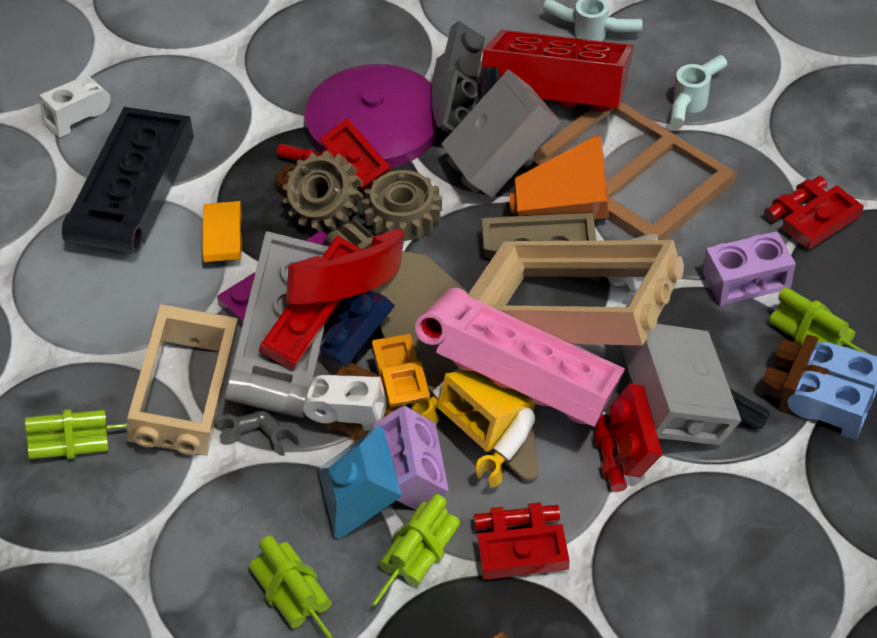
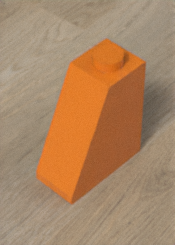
M593 136L515 178L516 192L510 193L512 215L530 216L593 212L594 220L609 218L601 136Z

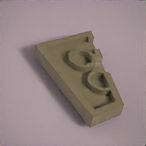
M593 212L482 218L484 257L490 259L494 257L504 241H596ZM576 277L598 283L600 281V277Z

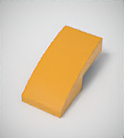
M240 201L204 204V262L241 259L242 210Z
M411 333L372 340V353L390 408L430 400L421 361L417 359Z

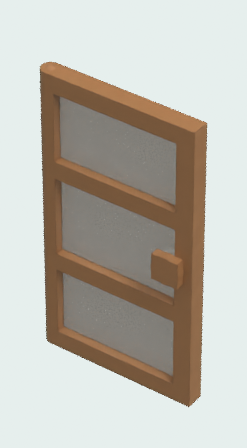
M544 99V103L561 123L532 154L534 160L528 166V168L533 169L593 136H601L609 207V218L605 219L634 238L648 234H657L658 240L668 239L732 185L738 176V173L623 102H621L619 108H613L612 111L604 112L594 110L592 105L578 103L577 107H563L558 105L556 100Z

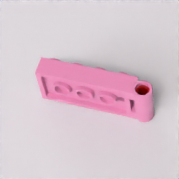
M456 287L446 290L415 323V331L418 338L426 344H439L436 353L453 360L454 364L459 368L481 373L489 377L497 386L513 388L527 395L532 402L538 405L551 406L566 413L570 420L579 424H589L595 427L612 399L625 370L621 366L473 299L464 290Z

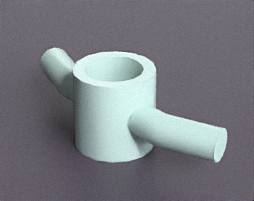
M546 0L543 4V10L562 20L575 23L574 34L576 38L602 41L607 36V30L613 32H642V19L608 17L609 5L605 0H579L576 3L575 9L568 8L555 0Z
M719 55L702 66L688 64L678 69L675 80L674 103L670 118V125L672 127L681 128L684 125L686 113H697L706 108L711 76L727 66L724 56Z

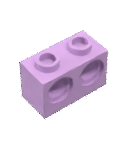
M778 231L763 235H754L750 238L734 242L720 243L706 248L703 275L719 306L780 292L785 287L791 289L796 263Z
M403 405L373 424V428L380 426L385 432L402 497L397 499V501L416 510L421 502H428L433 494L443 496L449 492L436 423Z

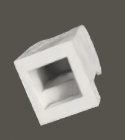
M91 77L71 81L39 95L43 123L59 138L71 133L70 125L89 116L97 117L103 114L111 102L110 94Z
M319 375L314 377L310 383L303 412L307 417L316 422L331 423L336 420L338 422L362 424L363 430L371 431L373 424L383 419L388 402L380 377Z

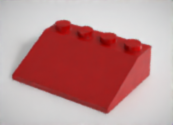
M501 29L483 49L481 74L482 69L486 66L491 68L498 67L501 71V77L509 69L530 85L543 102L544 99L556 100L557 104L563 107H577L578 103L592 105L594 110L607 112L612 111L613 108H619L622 102L634 45Z

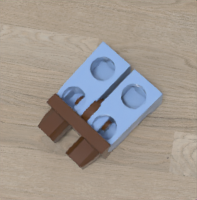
M808 334L803 344L782 339L777 348L774 364L791 370L787 373L768 367L763 378L761 392L781 400L779 411L790 415L793 411L802 418L818 419L842 428V436L857 441L877 393V356L829 342H818V337Z

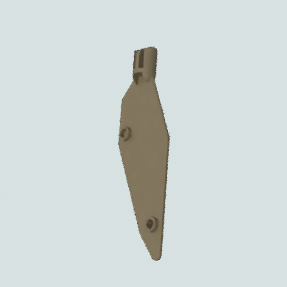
M354 219L350 223L339 227L338 230L335 229L329 233L326 241L330 246L338 235L359 248L365 249L372 246V238L374 236ZM402 251L401 266L398 272L390 280L371 290L386 296L395 305L379 325L383 338L411 333L418 361H421L428 390L432 395H435L432 391L444 381L445 374L454 372L459 367L454 364L453 360L436 353L439 344L430 345L421 341L416 335L415 323L449 288L456 287L464 290L467 294L469 292L427 255ZM533 426L526 440L510 461L505 459L504 461L510 469L525 481H532L538 476Z

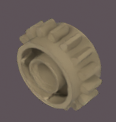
M324 151L322 156L310 153V157L304 161L299 159L296 168L287 173L290 176L288 184L283 185V189L287 192L288 196L283 199V203L292 208L288 214L293 219L299 220V224L304 228L308 229L312 225V228L317 232L323 230L324 227L334 231L336 225L342 222L345 224L349 223L348 218L350 215L359 211L356 207L358 200L363 199V194L358 191V187L363 182L355 175L357 169L351 163L347 164V160L340 154L334 158L328 151ZM328 185L327 193L323 197L317 198L319 190Z
M397 170L386 173L377 180L372 181L371 189H365L364 191L365 199L362 200L363 215H365L366 225H373L375 234H383L399 228L404 230L403 241L420 238L428 231L431 232L433 230V223L440 222L441 220L440 211L443 210L442 196H439V187L432 186L429 177L426 178L417 172Z

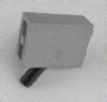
M486 66L482 69L481 100L444 140L442 146L450 155L447 159L448 163L459 173L463 174L461 181L471 191L477 193L481 190L493 198L522 165L528 167L532 164L534 160L532 154L561 122L533 88L509 69L501 77V71L498 67L491 68Z
M656 324L655 328L650 331L643 346H621L632 383L642 385L645 388L658 438L721 445L741 421L755 429H762L770 415L768 409L729 388L709 331Z

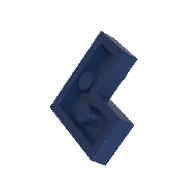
M371 290L342 299L331 315L339 324L333 326L327 332L325 341L319 350L328 359L346 367L395 305L386 296Z

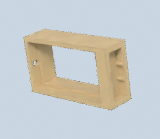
M160 304L127 417V441L137 443L143 447L156 446L177 450L187 455L200 454L208 456L215 428V420L218 416L236 343L238 318ZM164 341L219 351L201 423L144 413Z

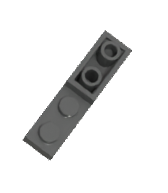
M461 21L456 22L450 28L445 53L436 59L432 83L434 119L438 128L448 134H451L478 104L481 93L480 84L476 82L485 37Z

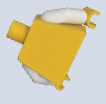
M459 368L454 372L445 374L444 381L432 391L435 395L430 400L413 403L412 410L437 424L439 415L436 409L439 408L486 452L494 449L495 453L493 455L482 456L476 463L478 479L486 471L494 470L488 478L489 487L494 488L503 480L502 463L505 459L508 461L512 459L526 440L535 422L533 412L536 403L532 402L527 395L513 388L497 386L489 377L481 373Z

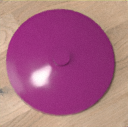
M368 64L340 71L317 86L310 95L305 108L307 134L313 146L320 153L326 149L321 144L319 138L348 117L391 168L411 162L423 155L434 145L442 131L436 124L432 110V83L410 69L395 65Z

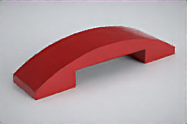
M398 228L374 236L371 247L329 261L317 255L288 265L286 302L290 304H311L340 300L365 293L384 284L398 272L401 266L404 230Z

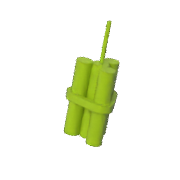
M788 287L781 290L778 296L780 301L778 310L772 313L769 323L795 339L794 342L803 344L808 334L818 337V342H829L840 346L846 344L854 350L867 353L850 343L856 332L849 328L847 322L832 314L823 303L817 300L812 302Z
M64 409L63 414L25 417L29 459L67 456V460L76 459L75 455L108 452L107 429L127 428V424L106 425L105 410L72 413L71 409Z
M433 494L428 502H421L409 521L400 526L394 533V542L379 562V567L383 571L392 574V576L372 603L373 606L378 604L398 574L404 576V579L410 585L418 587L432 565L439 563L444 557L443 549L460 526V521L454 515L448 514L445 508L447 501L441 495Z
M271 535L263 538L259 543V548L262 550L261 557L252 560L249 568L266 591L265 599L269 605L276 606L293 629L300 627L305 622L306 616L312 615L328 638H333L315 613V611L322 613L328 610L332 605V601L316 581L317 574L314 569L302 562L288 542H283L279 545Z

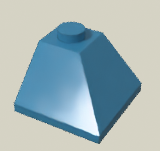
M380 426L373 428L318 468L335 538H343L402 497L385 432Z

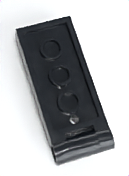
M123 107L76 201L64 218L62 224L63 240L69 243L137 253L142 242H145L194 138L190 116Z

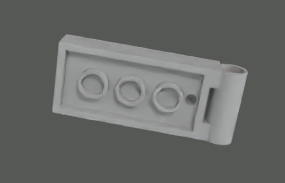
M268 231L265 232L224 400L304 418L303 406L314 376L324 327L294 371L260 353L259 347L289 304L286 302L288 265L317 255L322 257L328 246Z

